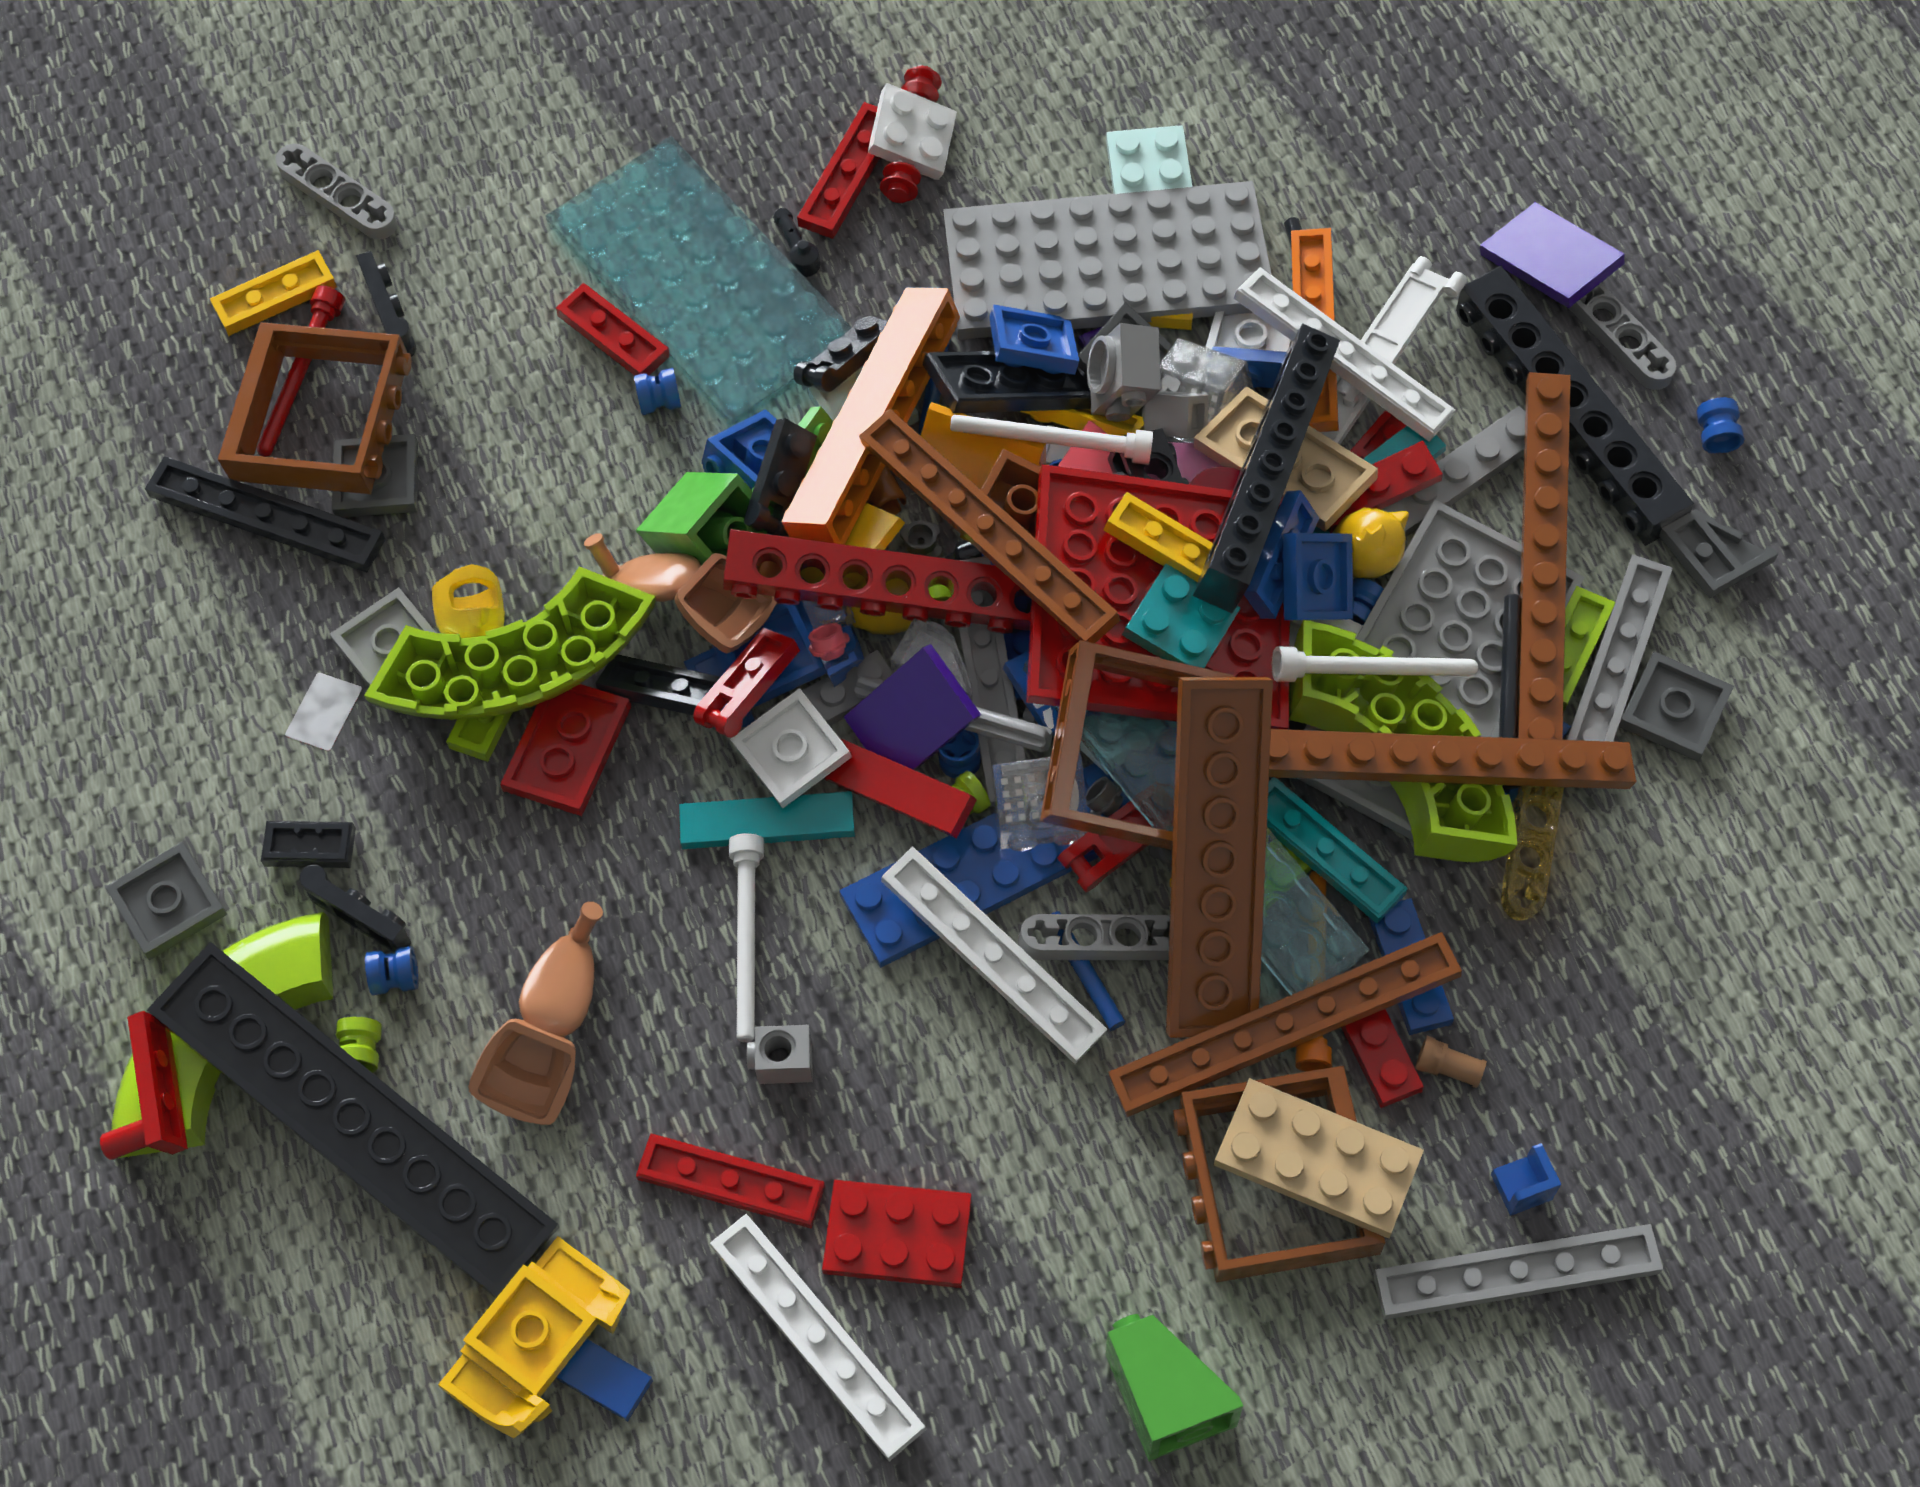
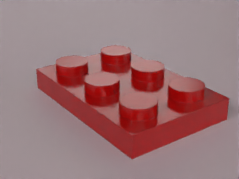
M579 684L559 696L537 704L500 783L502 790L582 816L631 709L630 700Z
M834 1180L822 1266L823 1274L962 1288L972 1200L971 1193Z

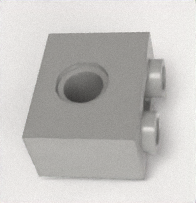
M1119 323L1107 336L1100 335L1094 340L1087 364V380L1091 391V415L1106 416L1107 420L1114 422L1128 420L1161 390L1159 327Z

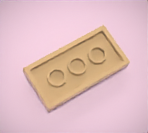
M1246 386L1194 437V448L1222 466L1241 471L1268 399ZM1308 426L1282 497L1285 496L1286 491L1301 490L1319 516L1316 526L1325 532L1377 480L1378 468L1316 429Z
M1249 1078L1215 1158L1214 1166L1381 1236L1390 1238L1424 1150Z

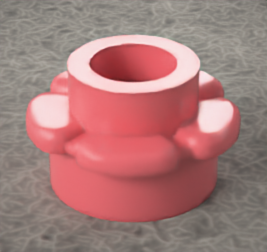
M837 623L819 626L808 636L811 643L809 651L814 657H820L824 661L834 660L842 656L845 652L846 644L850 641L849 635L843 633L841 626Z

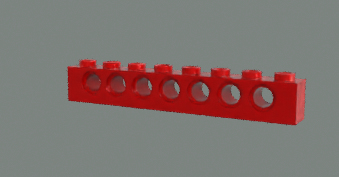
M730 529L723 590H731V595L734 597L755 599L757 594L774 596L775 602L787 605H797L800 603V600L817 602V607L832 611L842 610L843 606L860 608V613L869 616H884L885 611L901 613L903 619L913 622H926L928 617L945 619L946 625L957 628H968L971 623L988 625L987 629L989 631L1002 634L1012 633L1013 629L1030 631L1031 612L1024 613L1019 611L1014 604V599L1018 596L1031 597L996 565ZM772 561L779 565L781 572L773 578H766L758 572L757 568L763 562ZM807 567H815L823 573L824 578L818 583L810 584L801 578L800 573ZM849 573H858L865 578L867 584L861 589L854 590L844 584L843 578ZM891 579H901L906 582L909 591L903 595H894L888 591L886 583ZM936 584L944 585L950 590L951 597L946 601H937L930 596L928 589ZM977 590L987 591L992 596L994 603L988 607L978 606L973 602L971 594Z

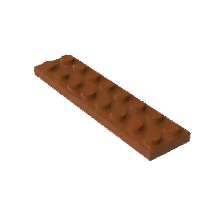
M1179 677L1166 1017V1033L1170 1038L1192 1037L1259 1009L1273 680L1269 677Z

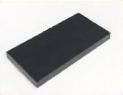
M995 351L929 352L925 354L922 365L953 413L1091 409V391L1087 375L1079 367H1077L1075 375L1068 373L1051 374L1043 369L1027 366L1011 367L1003 362L996 361Z

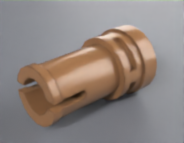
M1427 1035L1421 1047L1415 1069L1436 1076L1440 1073L1477 1088L1482 1079L1487 1061L1450 1049L1448 1044Z

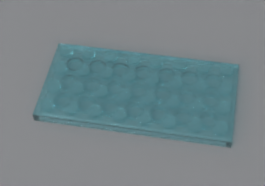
M672 136L545 215L547 224L634 321L669 348V359L730 427L742 422L797 385L793 377L795 366L801 361L811 362L827 349L830 342L840 338L852 328Z

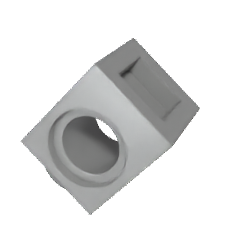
M1171 391L1158 392L1143 406L1142 419L1144 421V430L1150 431L1163 428L1166 437L1194 438L1208 424L1209 394Z
M809 1025L755 1027V1042H747L748 1070L755 1069L758 1084L813 1082L812 1036ZM778 1048H784L791 1052L787 1059L780 1062H775L768 1058L769 1054Z

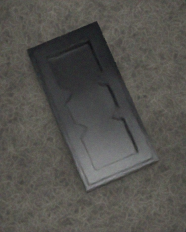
M266 821L261 862L264 867H307L309 865H318L322 868H351L356 828L353 822Z

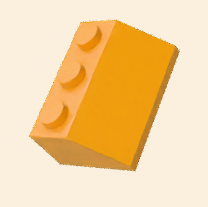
M931 402L920 436L980 490L1003 449L1040 467L1042 464L1046 465V443L951 431L950 425L953 415H969L953 413L950 408Z

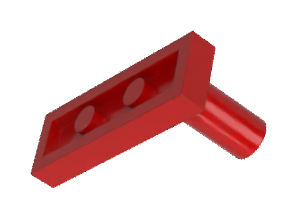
M140 1011L128 1016L127 1019L142 1119L101 1135L100 1147L103 1154L109 1160H114L145 1147L171 1155L188 1149L171 1031L164 1027L152 1014Z

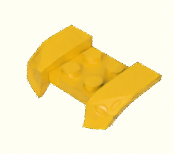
M557 1236L536 1263L531 1262L528 1267L523 1264L463 1339L465 1345L460 1350L462 1355L438 1384L439 1388L488 1425L512 1438L517 1437L531 1424L542 1421L552 1412L550 1404L540 1397L596 1326L600 1325L611 1334L614 1333L630 1290Z

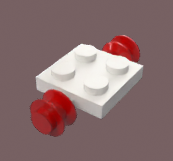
M921 65L908 69L904 75L905 83L902 88L886 83L881 91L868 153L892 162L883 169L884 179L880 183V190L889 200L895 203H905L917 197L918 187L916 185L921 181V174L939 180L945 170L957 111L936 103L939 98L938 89L941 87L942 79L937 72L928 66Z

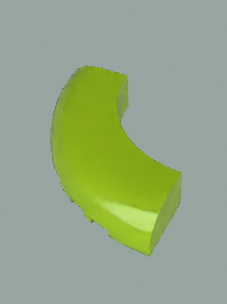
M579 566L562 590L548 603L543 605L545 610L525 622L521 619L506 626L485 631V636L461 638L460 634L435 633L405 625L364 696L371 704L394 712L423 718L449 720L496 716L532 707L579 685L606 666L641 629L655 607L656 598L654 595Z
M1303 620L1294 643V647L1298 651H1303L1306 656L1393 657L1394 653L1383 645L1378 649L1356 639V633L1308 620ZM1305 673L1303 678H1297L1295 682H1289V720L1305 723L1325 731L1474 737L1482 735L1462 708L1457 710L1440 693L1443 688L1430 676ZM1389 781L1405 808L1411 826L1414 855L1460 862H1481L1503 857L1518 845L1515 816L1510 794L1505 795L1502 785Z
M324 912L296 917L266 927L223 950L226 955L294 1010L316 1002L333 999L329 917ZM171 1032L188 1148L205 1145L208 1111L216 1090L214 1086L221 1072ZM133 1054L125 1068L117 1093L112 1130L142 1119ZM145 1147L143 1149L137 1150L135 1152L129 1153L119 1158L157 1153L162 1151L150 1147Z

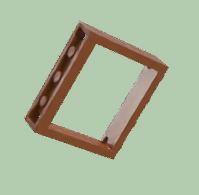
M260 322L218 457V461L228 478L238 482L371 495L375 479H379L382 474L384 446L389 444L392 438L391 421L394 411L398 410L401 406L402 382L404 376H408L411 370V354L407 353L400 335ZM284 356L383 365L354 465L254 456Z
M1080 640L1069 650L1040 822L1172 850V831L1069 809L1093 669L1177 688L1179 677H1234V675Z
M1344 1066L1255 1080L1299 1099L1325 1096L1329 1111L1357 1122ZM1247 1082L1181 1093L1180 1109L1173 1110L1174 1124L1177 1136L1186 1137L1189 1152L1182 1153L1183 1168L1186 1179L1195 1180L1198 1196L1191 1197L1193 1216L1196 1225L1204 1224L1207 1241H1203L1200 1244L1202 1259L1206 1270L1213 1269L1216 1283L1381 1255L1386 1243L1384 1236L1355 1225L1358 1238L1228 1260L1198 1117L1236 1111Z

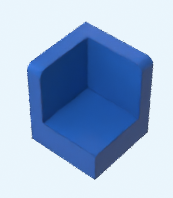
M1541 1143L1532 1146L1527 1157L1497 1167L1491 1172L1494 1183L1510 1216L1553 1200L1561 1186V1182Z

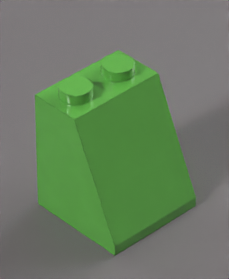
M686 472L635 530L655 553L672 552L692 555L699 560L701 566L712 554L719 553L727 556L730 529L767 534V531L763 529L757 531L744 523L753 491L739 474Z
M1133 1314L1116 1321L1112 1325L1114 1330L1107 1333L1105 1355L1148 1461L1237 1427L1243 1409L1240 1397L1154 1315L1141 1319L1139 1314Z

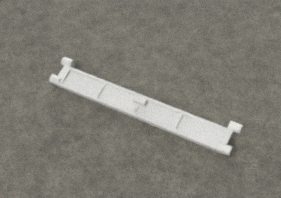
M1423 256L1418 257L1361 341L1392 364H1395L1442 293L1445 292L1453 298L1459 295L1468 281L1464 274L1454 272L1450 279L1429 271L1432 267L1429 259ZM1337 375L1339 431L1320 433L1341 444L1371 399Z

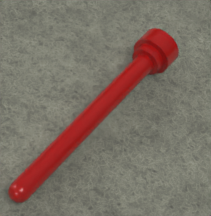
M317 286L310 300L313 316L308 327L326 328L328 321H333L334 317L340 315L346 301L345 297L331 287ZM294 358L257 445V452L260 456L268 457L272 454L312 359Z

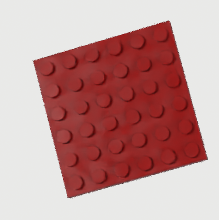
M1042 464L1038 480L1035 539L1119 614L1120 621L1095 644L1160 658L1122 636V633L1164 566L1105 532L1103 529L1126 492L1213 543L1233 490ZM1243 595L1237 605L1240 607L1239 612L1206 664L1205 669L1231 674L1234 677H1269L1272 679L1271 729L1288 730L1289 682H1276L1272 675V656L1275 647H1290V620H1284L1283 603L1276 619H1261ZM1033 599L1026 703L1060 707L1069 650L1079 641ZM1093 669L1086 710L1177 722V687Z

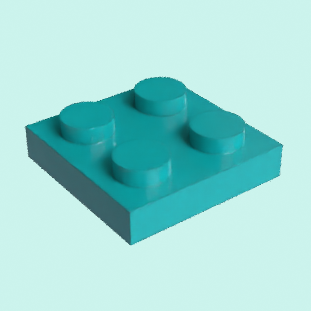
M1165 564L1124 629L1122 636L1161 659L1205 668L1239 612L1240 607L1237 606L1234 612L1230 613L1192 596L1197 582Z

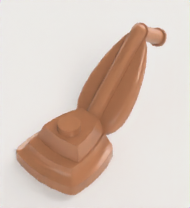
M596 533L591 535L584 542V546L590 550L601 568L603 576L654 595L656 602L674 599L676 606L688 623L708 642L725 653L735 651L756 635L768 620L777 603L774 601V596L757 594L755 599H742L732 596L731 590H723L727 556L719 553L712 554L702 566L699 560L692 555L672 552L639 556L620 566L617 565L604 543L602 534Z
M595 902L583 904L580 911L581 914L568 935L554 942L540 956L529 972L519 998V1008L523 1020L515 1018L504 1023L487 1043L476 1063L468 1086L469 1092L476 1099L505 1116L534 1124L551 1125L557 1119L566 1101L575 1071L576 1048L565 1036L572 1034L581 1026L588 1013L593 994L595 979L594 959L588 942L591 931L603 915L601 906Z

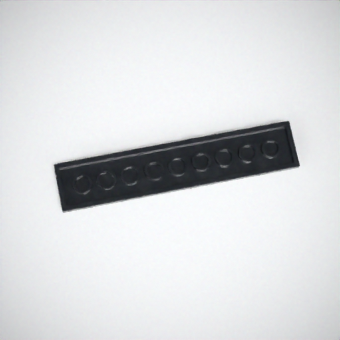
M209 942L147 1009L148 1013L152 1014L164 1027L495 1298L498 1297L523 1264L527 1266L558 1230L559 1224L212 942Z

